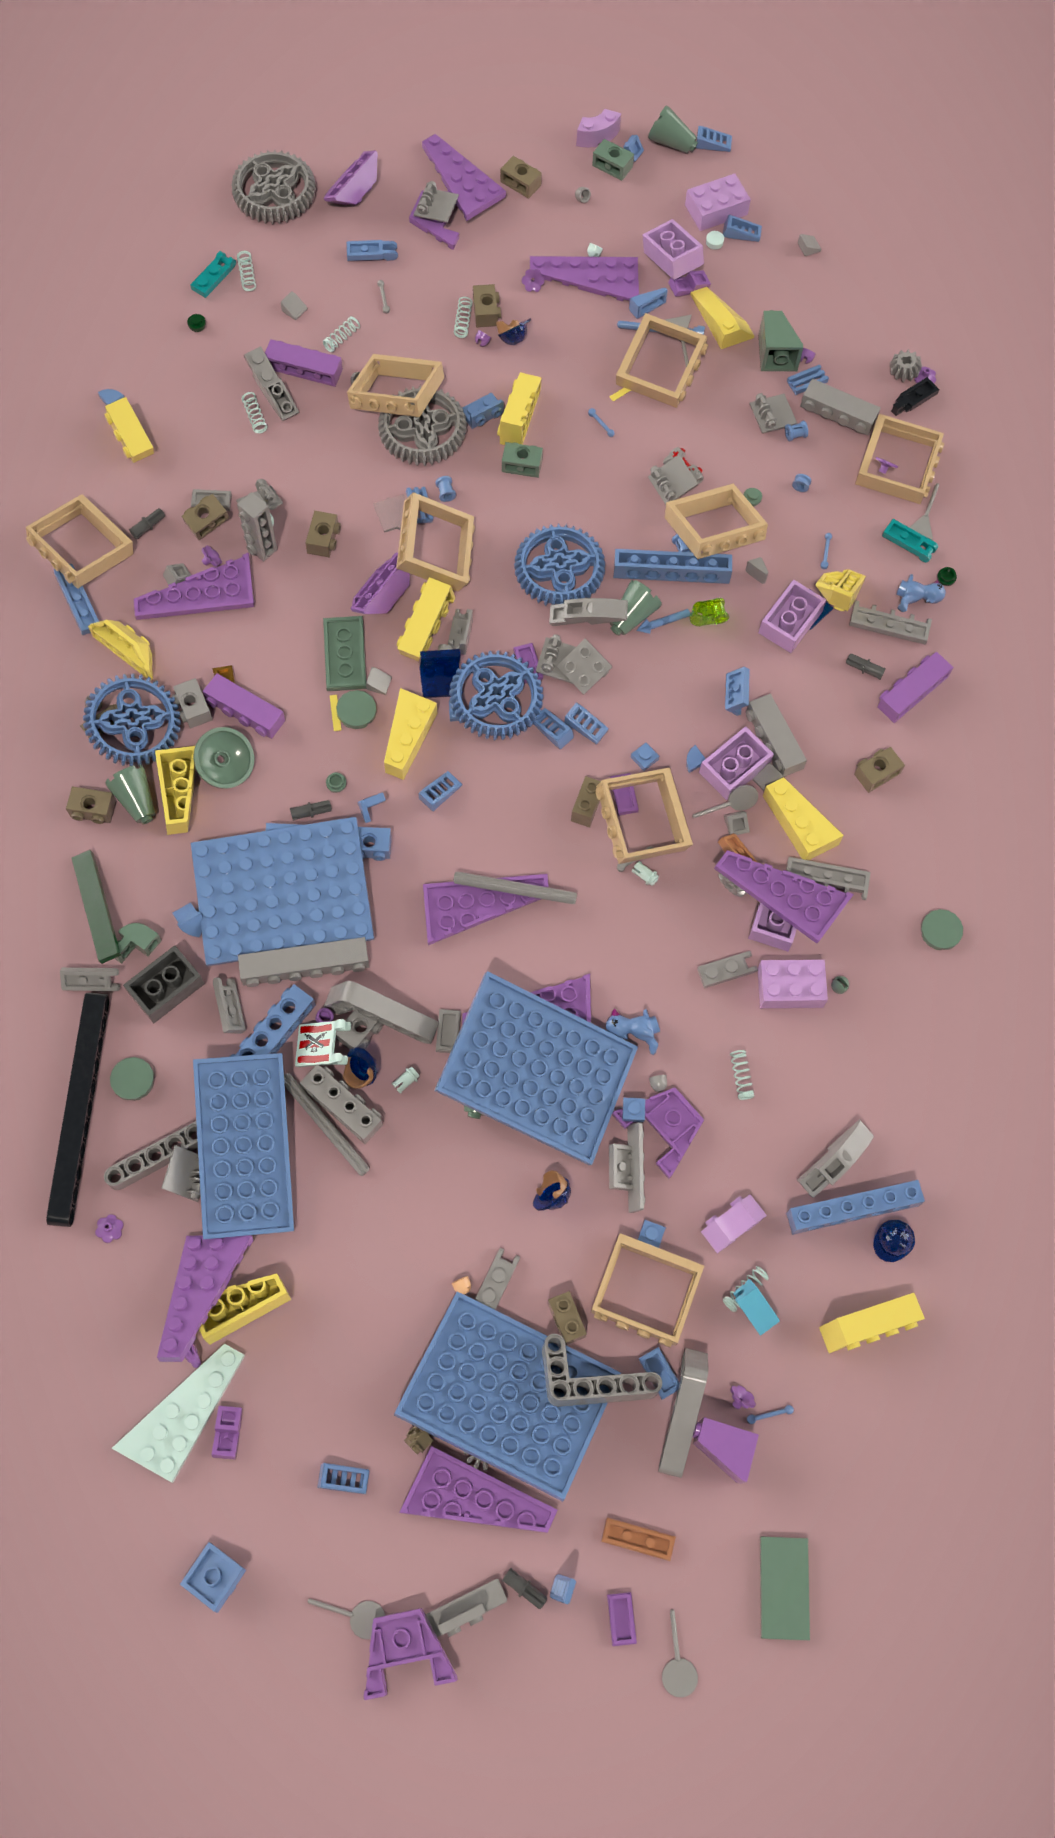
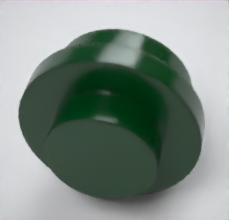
M193 314L188 318L187 324L192 331L201 332L205 328L206 320L201 314Z
M944 567L937 574V580L944 586L953 585L957 579L956 572L951 567Z

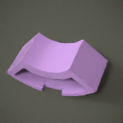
M604 109L596 117H582L577 129L576 146L590 148L597 147L603 139L611 141L620 130L621 113Z
M751 1195L744 1199L739 1196L730 1203L732 1208L720 1217L714 1215L705 1222L707 1227L701 1233L716 1253L736 1241L735 1239L749 1231L767 1216Z

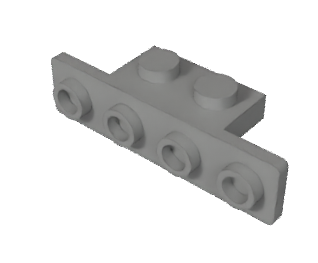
M640 1122L634 1123L627 1128L628 1145H609V1189L628 1191L629 1213L644 1210L645 1175L643 1173L644 1131L643 1124Z
M495 1579L425 1615L437 1637L446 1633L448 1637H451L462 1631L461 1625L469 1622L470 1626L484 1620L483 1614L507 1602V1598L499 1580Z

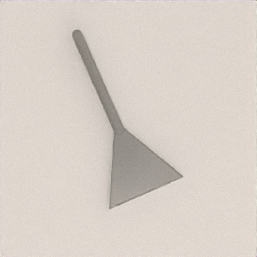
M692 315L665 320L688 329ZM681 340L685 365L687 367L689 361L686 345Z
M939 483L935 484L925 515L909 527L933 540L928 515Z

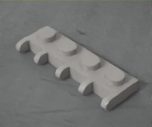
M855 600L849 626L926 645L932 619L928 618L926 623L914 620L915 615L913 614L908 619L896 616V610L893 609L888 614L876 611L877 605H872L871 609L860 607L859 601Z
M788 858L786 871L812 879L815 883L824 886L829 885L842 889L844 893L849 891L862 893V900L867 899L871 872L799 858Z

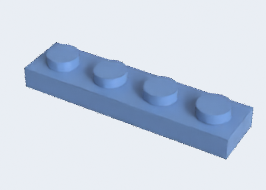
M53 569L81 634L91 633L88 626L99 622L83 586L77 589L72 583L66 581L60 571Z

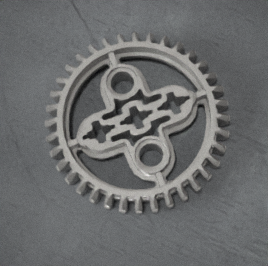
M276 150L274 152L267 151V153L260 152V155L254 153L253 158L248 156L247 161L243 160L242 165H238V169L235 170V175L232 178V195L236 205L242 213L246 214V217L250 216L252 220L257 219L258 223L261 220L265 224L270 221L272 225L274 222L280 224L281 221L287 223L288 219L293 220L294 216L299 217L300 213H305V209H309L315 196L316 184L314 175L310 167L307 166L306 161H302L301 157L297 158L295 154L290 155L289 152L284 154L282 150L280 152H276ZM252 176L255 183L251 185L249 195L245 196L243 186ZM302 178L305 187L302 193L295 199L293 190L297 187L298 180ZM272 203L276 205L274 207H269V205Z
M421 385L418 389H415L413 386L411 390L405 388L404 392H398V396L415 398L421 389ZM442 389L436 391L429 402L439 405L444 409L430 410L427 405L420 417L400 416L393 425H390V421L395 414L380 412L378 418L379 436L386 450H389L390 455L394 454L396 459L401 457L402 463L408 460L409 465L415 462L416 466L419 463L425 466L428 462L431 465L433 461L440 463L441 458L446 461L447 455L452 457L453 452H457L458 447H461L462 441L465 438L466 416L463 413L462 407H460L459 401H455L454 396L450 397L449 392L444 394ZM455 426L451 437L443 444L437 446V436L448 433L450 427ZM394 437L401 442L415 441L418 449L407 447L399 443Z

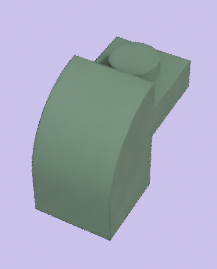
M128 924L118 931L122 937V940L117 941L121 956L115 958V960L122 964L135 948L149 957L162 940L158 933L144 924Z

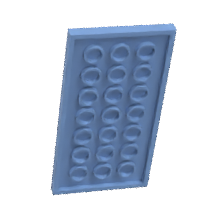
M282 1053L193 1059L203 1239L294 1231Z

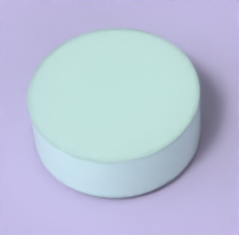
M711 231L707 234L706 245L710 249L716 250L723 246L724 235L721 232Z

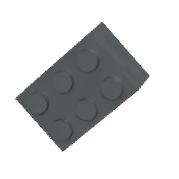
M174 945L123 986L154 1024L205 983L201 975Z

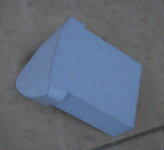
M383 792L357 802L365 823L371 822L367 808L385 802L386 799Z
M191 902L173 912L178 922L177 925L183 932L194 937H200L202 933L200 922L203 919L202 914L196 911Z

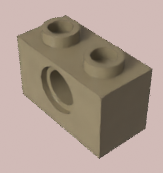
M512 156L500 169V182L528 199L541 186L542 172L515 156Z
M495 284L473 285L476 328L497 326L496 322L498 318H501V307H497L499 292H495Z
M213 493L210 496L203 497L199 504L188 508L184 515L181 516L198 540H201L229 519L227 511ZM204 513L209 514L206 518H200Z
M314 510L305 542L307 554L330 558L331 551H334L336 548V534L339 535L341 523H338L337 514Z
M889 747L886 750L880 749L869 760L866 758L857 764L854 775L866 791L870 793L900 775L905 764L892 747ZM875 766L880 767L882 770H877Z
M585 776L572 810V822L590 828L600 803L596 796V786L601 781Z
M72 786L66 810L74 820L83 821V819L97 824L111 823L116 799L111 792ZM89 805H95L93 808L87 809Z
M570 1291L548 1299V1306L560 1336L565 1341V1345L585 1338L587 1333Z

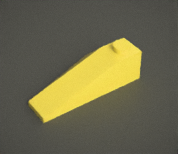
M708 287L690 292L692 299L721 350L754 338V334L747 322Z

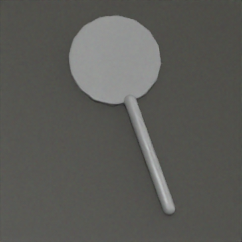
M749 785L739 786L730 793L727 803L693 814L692 817L697 818L727 806H731L735 810H747L756 804L758 792Z
M308 1599L309 1604L349 1616L351 1629L355 1635L362 1639H371L373 1619L385 1616L382 1607L373 1601L359 1603L350 1612Z
M671 1609L670 1618L675 1659L665 1665L662 1672V1682L668 1693L675 1697L683 1698L695 1690L698 1684V1674L691 1662L680 1658L675 1612Z

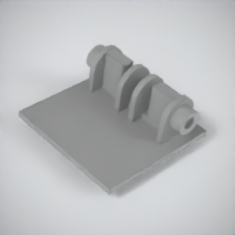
M430 181L426 184V188L413 215L448 223L459 194L437 190L436 183Z
M759 393L756 395V400L749 403L762 433L785 428L786 424H797L785 394L766 398L763 393Z
M680 455L661 468L653 466L650 469L651 475L648 476L665 505L666 502L678 499L698 485V482Z
M264 479L256 481L257 491L253 494L267 504L269 510H273L283 504L272 486H269Z
M555 634L551 638L546 637L536 672L573 684L557 665L576 647L562 643L559 635Z
M586 639L557 665L583 694L602 677L604 678L612 668L607 660Z
M175 1145L161 1188L198 1202L201 1197L198 1154Z

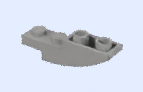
M260 346L244 354V358L253 372L255 381L280 419L284 421L298 414L299 411L281 378L279 379L262 347Z
M607 598L564 600L563 604L551 605L549 624L560 626L588 622L594 625L626 621L628 601Z
M858 1120L827 1148L829 1152L797 1181L814 1198L829 1183L833 1185L850 1169L872 1141L873 1134L861 1120Z

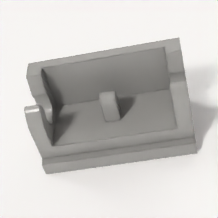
M459 609L455 610L448 645L454 649L453 653L466 655L473 623V610L467 609L465 615L461 614Z

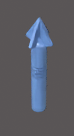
M686 609L650 622L646 619L636 631L650 634L651 629L689 617L690 611Z

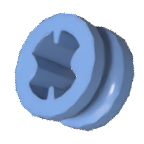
M797 474L792 486L799 492H807L811 484V478L805 474Z

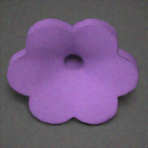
M528 269L525 272V276L522 277V283L529 292L532 290L538 292L545 281L544 277L541 276V271L538 269Z
M924 366L914 381L918 383L928 377L935 383L936 372Z
M875 458L881 463L879 471L886 474L890 467L898 468L897 465L882 458Z
M208 545L202 548V553L204 554L202 563L207 566L211 563L214 567L222 564L217 551Z
M110 1214L106 1218L98 1220V1228L95 1233L105 1243H110L113 1239L117 1240L122 1236L121 1229L124 1225L115 1215Z
M738 1385L737 1387L732 1386L730 1388L732 1398L734 1399L732 1404L736 1409L741 1407L748 1409L749 1407L754 1408L756 1406L754 1396L746 1391L744 1387Z

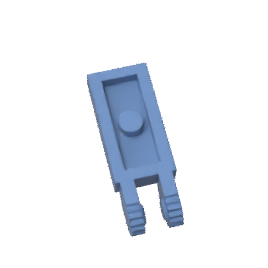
M367 240L346 242L347 261L383 260V258L387 261H393L398 257V253L394 251L397 249V243L394 241Z

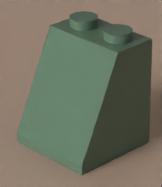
M763 311L758 334L761 371H798L803 343L783 311Z

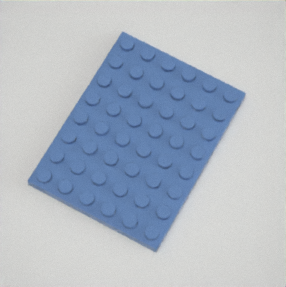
M356 817L191 843L198 906L203 918L200 922L206 966L238 962V955L363 937H365L366 941L375 940Z
M487 971L482 978L434 1091L578 1161L592 1165L638 1046Z
M456 1292L394 1416L563 1502L608 1403L553 1406L547 1398L542 1347L548 1336L462 1293ZM548 1344L550 1350H559V1347L556 1344ZM566 1346L569 1378L621 1374V1372ZM558 1366L551 1367L553 1373H562ZM606 1385L599 1386L601 1392L605 1394L610 1393V1389ZM576 1388L578 1394L583 1396L588 1394L585 1388ZM561 1389L553 1390L555 1396L560 1398L565 1396Z

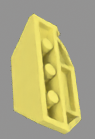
M850 569L843 570V572H828L821 576L815 586L828 603L834 605L835 609L848 611L855 602L866 576Z
M103 620L88 626L92 637L145 678L150 677L151 680L153 679L152 653L149 647L150 643L146 638L137 636L129 625L124 626L119 621Z

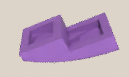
M704 270L690 271L686 277H679L675 280L670 278L668 282L675 297L689 295L692 291L710 287L711 285Z
M218 1407L215 1423L216 1432L211 1454L213 1458L236 1460L242 1408Z

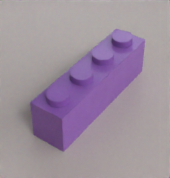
M270 339L265 351L274 371L336 387L343 370L341 357L303 348L299 345L287 344L283 341Z
M935 652L931 657L927 655L921 661V665L918 668L913 667L907 673L905 679L900 678L893 685L892 690H886L879 697L880 702L877 708L893 723L897 722L951 674L954 667L938 652Z
M217 673L203 690L205 701L209 706L221 709L228 717H235L242 725L254 728L263 737L267 736L272 739L285 722L283 711Z

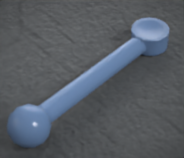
M589 409L588 415L594 417L607 431L609 437H613L615 434L614 430H610L596 415L595 409Z
M831 533L825 534L824 558L820 565L822 569H827L829 565L827 557L829 543L832 539Z
M787 1405L784 1409L757 1416L751 1414L747 1417V1422L754 1424L757 1420L784 1413L792 1414L794 1408L791 1405Z

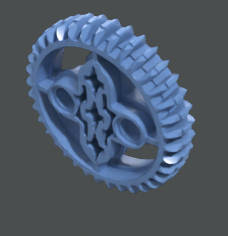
M559 523L557 527H553L550 524L548 529L543 526L542 531L536 529L535 534L530 532L529 538L525 537L524 543L521 542L519 549L516 551L514 569L517 582L520 583L521 589H525L526 595L531 594V599L537 597V602L544 601L545 606L548 603L552 605L563 604L564 600L590 598L591 594H595L596 588L599 589L605 574V557L602 554V548H599L598 542H594V537H589L588 532L582 533L581 528L575 530V526L568 528L567 524L564 527H561ZM565 541L581 546L588 553L581 549L568 551ZM546 542L544 547L545 555L535 557L530 565H526L530 552ZM590 566H593L591 578L581 587L574 589L575 576L583 575ZM531 578L538 582L551 580L555 591L539 586Z
M490 650L488 655H485L482 651L480 658L476 654L473 656V660L468 658L466 664L462 663L461 669L456 670V675L453 676V682L450 684L451 690L449 691L451 696L450 703H452L451 708L455 711V717H460L459 722H465V729L471 727L470 732L478 731L479 737L482 734H486V739L491 735L494 741L497 739V736L504 740L505 735H508L511 739L513 733L518 736L520 735V730L525 732L527 726L531 727L532 721H536L537 715L540 714L544 697L541 694L543 693V688L540 687L541 680H537L538 674L533 673V667L528 668V662L522 664L521 657L516 660L514 653L509 657L507 652L500 655L499 650L496 651V654H492ZM502 666L513 671L498 678L492 670L483 667ZM473 673L472 684L478 693L470 700L469 709L467 710L462 701V687L467 677ZM480 679H487L488 682H481ZM524 680H526L531 691V703L525 715L520 717L521 707L515 697L523 690ZM505 708H511L513 711L507 712ZM495 712L502 721L510 724L491 725L478 719H483Z
M123 674V679L116 675L114 682L108 678V685L103 682L100 683L101 689L97 687L94 689L95 694L91 693L89 695L91 700L86 701L88 707L84 708L86 715H83V720L86 722L83 724V727L87 729L85 735L91 736L89 743H95L93 745L95 750L101 748L99 750L100 755L107 753V760L114 757L113 763L115 764L118 760H121L122 766H125L126 761L129 762L130 766H133L134 762H137L138 766L142 765V761H145L146 765L150 764V758L156 762L155 751L170 749L169 746L173 747L175 744L173 740L178 739L176 733L180 732V727H178L181 724V720L178 719L180 713L176 711L178 710V705L173 704L175 698H169L171 693L170 691L164 692V685L158 688L157 680L153 684L150 683V677L146 681L143 680L142 674L139 675V679L135 678V674H131V678H127V675ZM130 688L142 689L153 694L163 703L167 712H164L155 705L142 706L140 695ZM124 689L117 696V709L104 712L100 719L96 720V712L101 701L110 693ZM126 698H131L134 700V702L131 704H127L123 700ZM150 715H153L156 720H152ZM109 720H113L114 725H110ZM168 720V728L161 742L154 748L141 752L148 743L147 731L160 728L164 721ZM100 728L109 735L122 734L124 745L135 753L123 752L111 747L102 739L98 729ZM137 736L141 740L136 743L132 742L130 738Z

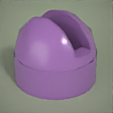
M478 330L475 336L476 344H479L481 341L480 346H486L491 339L490 336Z
M803 348L800 361L802 362L804 358L806 359L805 364L812 362L816 354L807 348Z
M321 1008L316 1014V1023L332 1022L334 1015L330 1009Z

